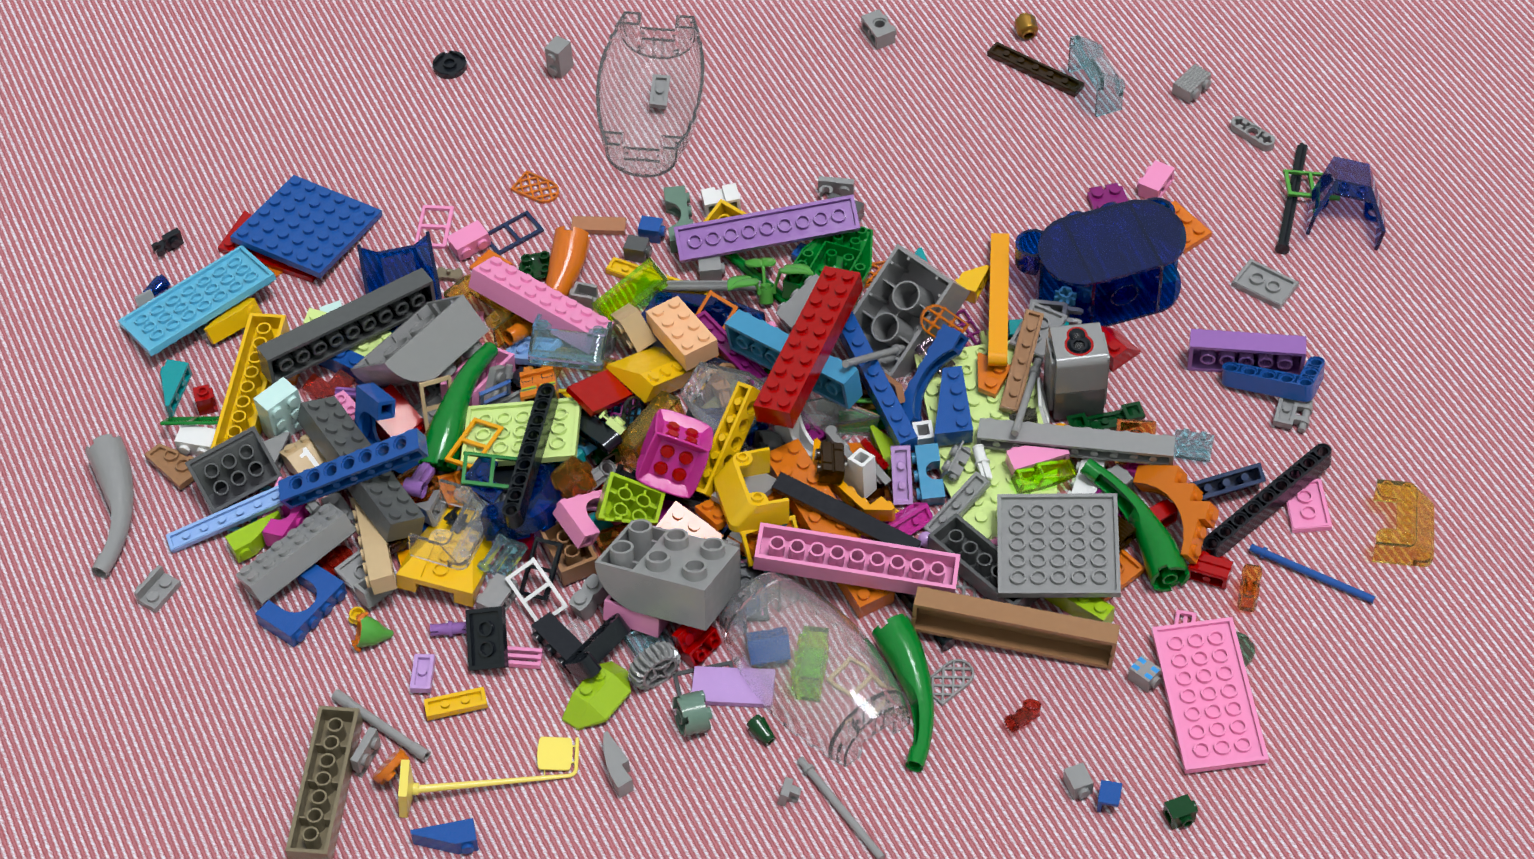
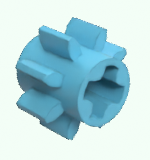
M1062 286L1059 290H1055L1054 301L1065 302L1069 306H1075L1077 292H1073L1072 287Z

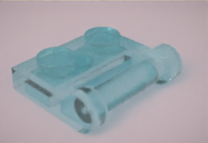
M499 533L495 538V543L485 558L480 560L477 567L483 572L492 575L499 573L507 577L512 573L528 547L525 543L507 538ZM502 545H504L505 547L503 548V550L501 551L493 565H490V563L492 562V560L494 559Z

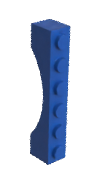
M945 324L938 330L936 338L927 349V354L918 365L915 375L909 381L908 387L904 392L905 402L901 403V406L911 425L912 422L922 421V400L926 388L935 373L951 359L959 356L969 340L963 333Z

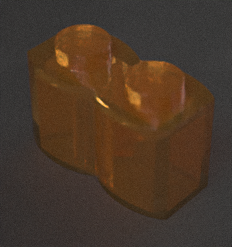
M1245 564L1242 569L1237 607L1241 611L1254 612L1257 607L1262 577L1261 566Z

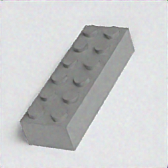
M329 502L322 505L315 514L305 518L303 523L297 528L291 529L284 538L274 542L266 552L260 553L249 565L243 566L240 572L236 574V577L246 591L263 604L352 535L356 529L346 514Z

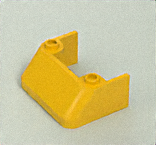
M769 447L736 453L714 477L716 494L727 525L733 532L759 529L760 522L774 525L789 523V498L769 501L766 494L762 492L749 493L743 478L770 473Z

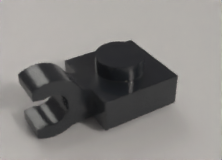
M175 228L162 235V240L153 243L151 246L153 251H156L157 256L160 257L165 254L166 250L170 252L184 244L180 230Z

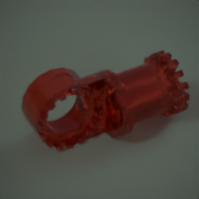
M1035 699L1024 700L1023 706L1017 709L1013 715L1005 716L1004 723H1006V729L1013 733L1018 731L1021 726L1030 724L1033 719L1040 716L1041 703Z

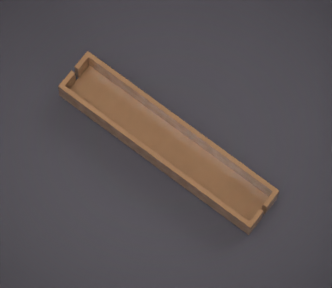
M920 586L917 587L911 619L916 632L1106 669H1112L1120 625Z

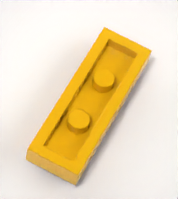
M484 687L423 699L427 721L488 708Z

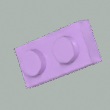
M435 654L414 655L410 681L411 693H431L436 660Z

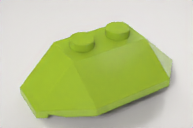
M612 661L599 664L602 668L601 671L594 677L583 680L572 693L562 721L578 731L584 729V727L607 722L631 694L629 675L626 669Z

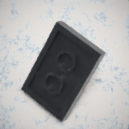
M498 606L465 610L469 671L509 667L505 607Z

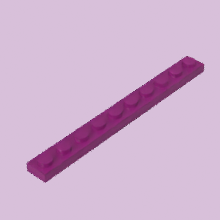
M706 310L697 314V318L717 339L719 354L728 363L733 364L736 371L751 386L761 391L768 374L756 362L730 349L726 331ZM802 410V421L812 440L814 441L816 438L821 442L825 440L826 433Z

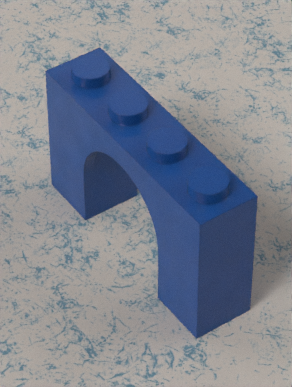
M374 382L356 385L355 424L371 445L381 442L376 431V420L395 418L396 400Z
M315 563L297 577L301 586L316 595L315 602L308 609L301 612H288L268 600L255 613L260 626L292 647L302 642L306 635L316 628L319 622L347 594L345 583Z

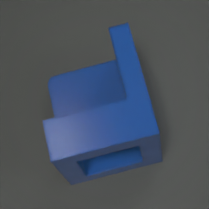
M1101 780L1097 812H1101L1102 805L1119 806L1122 783Z

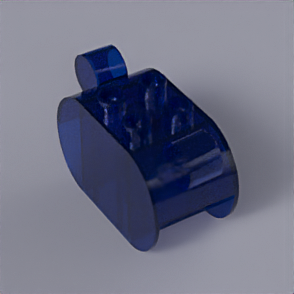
M1164 198L1135 199L1121 203L1108 202L1098 209L1086 212L1073 211L1049 224L1044 231L1028 229L1021 232L1015 241V265L1024 274L1036 275L1035 299L1054 301L1055 290H1059L1062 286L1072 287V291L1077 292L1075 306L1071 305V307H1080L1084 311L1082 315L1070 314L1069 318H1078L1082 320L1081 324L1100 322L1101 326L1108 327L1157 314L1174 305L1181 290V279L1177 267L1178 258L1185 249L1186 231L1181 219L1175 214L1174 206Z

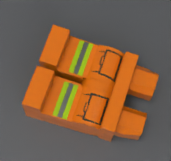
M550 362L542 363L541 368L537 369L531 366L524 367L523 372H519L521 402L535 399L539 386L544 383L553 384L557 397L560 399L557 376Z

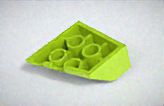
M610 472L603 484L595 513L596 519L630 523L632 520L645 519L650 521L652 525H657L666 493L648 487L633 479Z

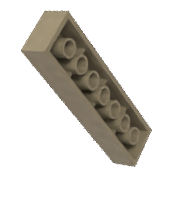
M318 707L285 850L288 859H333L353 770L350 759L358 747L363 724L359 708Z

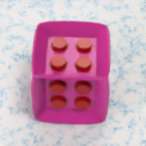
M658 409L642 445L641 454L636 466V479L648 487L670 495L691 498L700 482L712 448V427L687 415L667 409Z

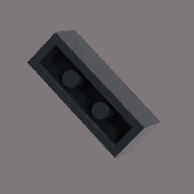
M549 612L531 625L533 633L531 636L537 644L540 643L544 647L545 652L550 657L553 656L561 669H566L571 674L565 665V661L582 643Z

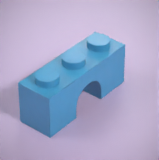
M938 443L915 445L914 452L911 453L912 464H916V470H913L914 482H918L919 488H916L917 500H921V503H928V506L945 504L943 479H932L927 475L928 471L939 469L940 455Z

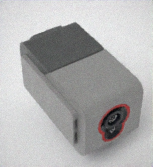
M1100 322L1049 327L1045 347L1043 386L1048 410L1051 411L1053 420H1066V416L1085 413L1086 417L1103 414L1110 356L1105 333L1102 332Z

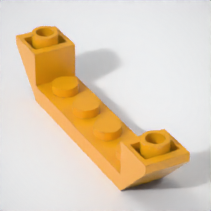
M818 438L814 439L812 461L815 466L818 463V460H815L816 448L819 449L821 443ZM844 480L841 485L827 484L847 505L880 521L895 520V506L891 501H886L882 496L870 504L866 498H861L854 487L848 486Z

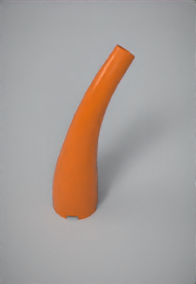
M565 226L556 228L554 232L545 284L568 297L570 289L575 285L584 266L591 237H588L589 233L581 228L573 227V230H565ZM524 320L521 324L516 323L504 330L502 336L504 341L511 346L525 339L540 327L528 320Z

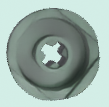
M703 690L675 696L672 699V707L676 709L677 714L674 716L680 734L684 735V737L711 729L709 720L713 718L710 707L706 708V698Z

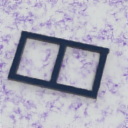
M525 211L488 231L490 236L505 228L516 241L501 250L492 242L490 247L496 254L502 255L544 232V229L528 211ZM526 216L537 230L520 238L509 225Z

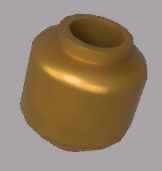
M1022 13L1015 19L1014 24L1019 37L1026 40L1035 37L1039 28L1034 15Z

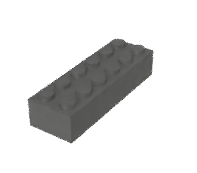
M957 513L928 535V549L960 554L958 575L987 599L1024 607H1030L1039 599L998 598V547Z

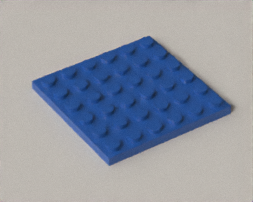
M293 175L230 238L233 243L321 278L382 217V210Z

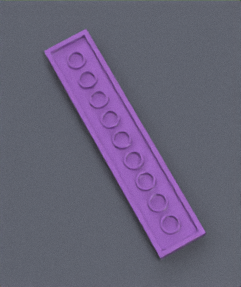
M854 195L674 227L680 263L860 231Z

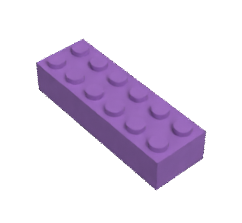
M1191 329L1187 370L1222 373V365L1224 363L1236 362L1300 375L1306 359V336Z

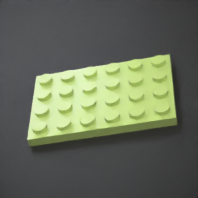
M573 398L558 399V406L541 463L577 460L582 407ZM534 401L468 406L465 429L474 417L503 426L504 429L486 454L518 457ZM476 424L466 439L487 445L497 430ZM463 443L461 461L464 459V451L481 453L483 449ZM468 456L467 463L473 464L477 457ZM483 458L476 468L491 467V459ZM495 459V467L516 464L515 461Z

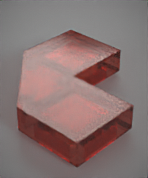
M341 369L337 371L329 382L313 373L302 386V389L316 399L334 396L336 387L350 388L355 379Z

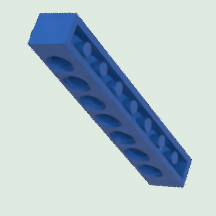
M417 428L410 429L405 433L391 436L389 439L373 443L366 448L358 449L353 453L339 456L332 461L321 463L314 468L288 476L278 481L280 502L289 509L426 458L428 457L426 436Z

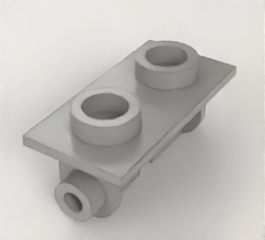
M961 441L958 445L954 444L949 452L951 457L944 462L941 468L943 473L940 478L947 475L949 480L953 482L959 479L964 467L958 463L965 466L971 455V449L962 446L964 441Z

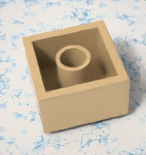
M630 303L611 314L612 322H614L613 327L622 334L620 339L630 350L633 349L638 353L657 341L639 309Z

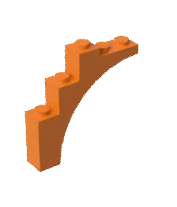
M1138 465L1133 483L1142 492L1156 493L1167 497L1175 503L1183 524L1181 555L1190 564H1197L1198 558L1201 555L1203 540L1206 537L1207 528L1215 527L1219 517V510L1210 501H1202L1203 492L1195 483H1187L1188 475L1179 465Z

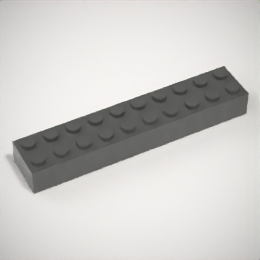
M420 268L257 346L262 373L272 385L282 377L289 379L404 323L427 302L436 300L433 280L423 268Z
M335 396L300 403L297 421L327 462L337 459L339 456L353 453L358 449L371 446L370 442ZM391 471L347 487L386 542L421 535L425 516Z

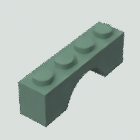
M685 185L663 188L666 213L673 214L679 218L675 225L668 228L671 253H678L674 227L693 224V219H689L692 216L691 205L687 206V203H690L689 192L686 193Z

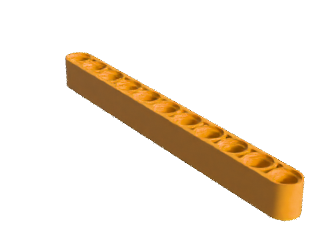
M991 233L988 366H1007L1009 233Z

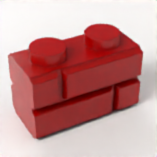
M1201 551L1197 564H1189L1188 566L1189 579L1226 589L1232 573L1233 561L1223 556L1216 557L1206 551Z

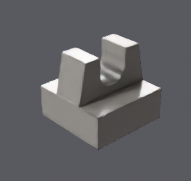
M785 777L778 805L786 806L787 801L798 802L802 788L792 785V778Z

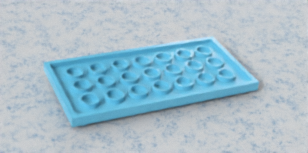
M240 245L122 317L118 322L150 356H153L169 345L176 343L185 335L192 333L198 327L207 324L211 319L223 314L232 306L239 304L240 301L254 295L258 290L270 285L277 278L269 268L244 246Z

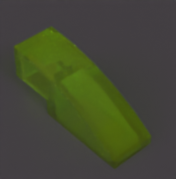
M1070 459L1035 463L1033 468L1016 469L1011 477V481L1017 494H1024L1061 484L1075 478L1077 473Z

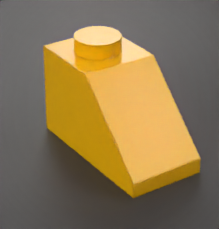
M984 265L964 271L959 279H955L957 283L970 291L965 301L976 304L990 278V266Z

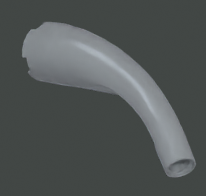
M112 434L101 435L93 439L94 444L90 448L86 446L85 453L111 512V524L106 544L91 568L95 575L102 578L108 577L126 541L132 518L134 496L132 470L127 449L122 438L119 435L112 437Z

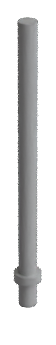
M895 344L891 348L843 360L842 366L847 368L891 355L898 356L906 348L904 345Z
M803 756L800 757L797 763L802 767V772L811 778L877 859H884V853L817 774L813 764H809Z

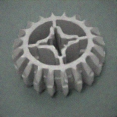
M658 641L655 645L650 644L648 648H644V651L638 653L639 655L633 659L634 662L629 665L628 672L630 680L640 690L654 689L656 686H660L668 679H671V676L676 673L675 670L680 667L681 656L670 642L662 641L660 643Z

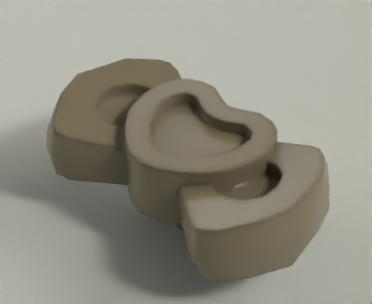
M441 266L436 271V278L439 281L459 282L463 278V271L460 268L453 270L445 269Z

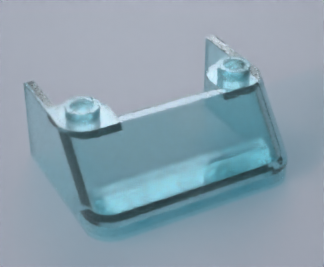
M1080 35L1071 36L1069 41L1068 72L1084 69L1096 89L1095 116L1098 117L1122 110L1125 83L1123 79L1119 78L1104 54L1102 45Z
M538 314L532 325L528 361L539 365L593 371L601 370L611 351L612 322H608L606 329L602 326H594L589 332L552 329V325L547 320H542V314Z

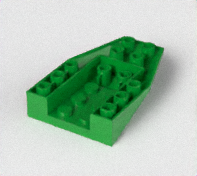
M860 226V231L814 239L802 248L793 264H805L813 271V275L817 274L818 276H820L824 266L860 272L864 288L872 269L873 230ZM787 274L783 280L782 298L790 299L792 292L800 289L804 285V281L811 275Z

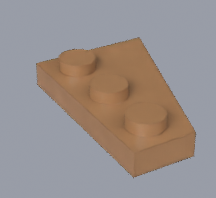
M160 443L144 454L146 460L179 490H182L194 481L185 462L195 457L190 455L187 457L180 454L179 451Z

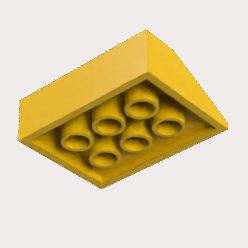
M657 346L627 356L606 366L613 375L641 398L644 403L692 384L701 368L698 365L686 371L667 349Z

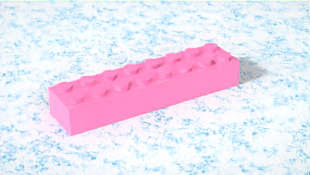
M493 256L472 268L469 288L586 354L590 355L610 341L614 322L579 304L576 300L563 295L560 291L554 290L545 283L536 280L531 275L518 270L515 266L509 265L502 261V259Z

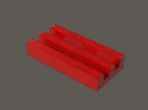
M866 438L860 441L865 450L875 456L877 464L885 470L890 466Z

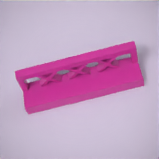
M913 502V504L895 513L894 521L882 522L908 535H912L923 528L933 516L928 503ZM860 535L862 539L871 540L863 535Z

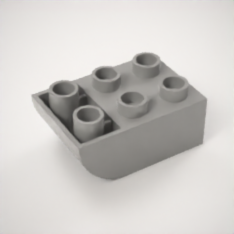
M645 519L632 520L595 561L596 573L604 589L615 601L633 612L705 631L741 588L740 547L725 544L722 539L716 537L704 539L692 536L681 528L665 529L653 526L650 521Z

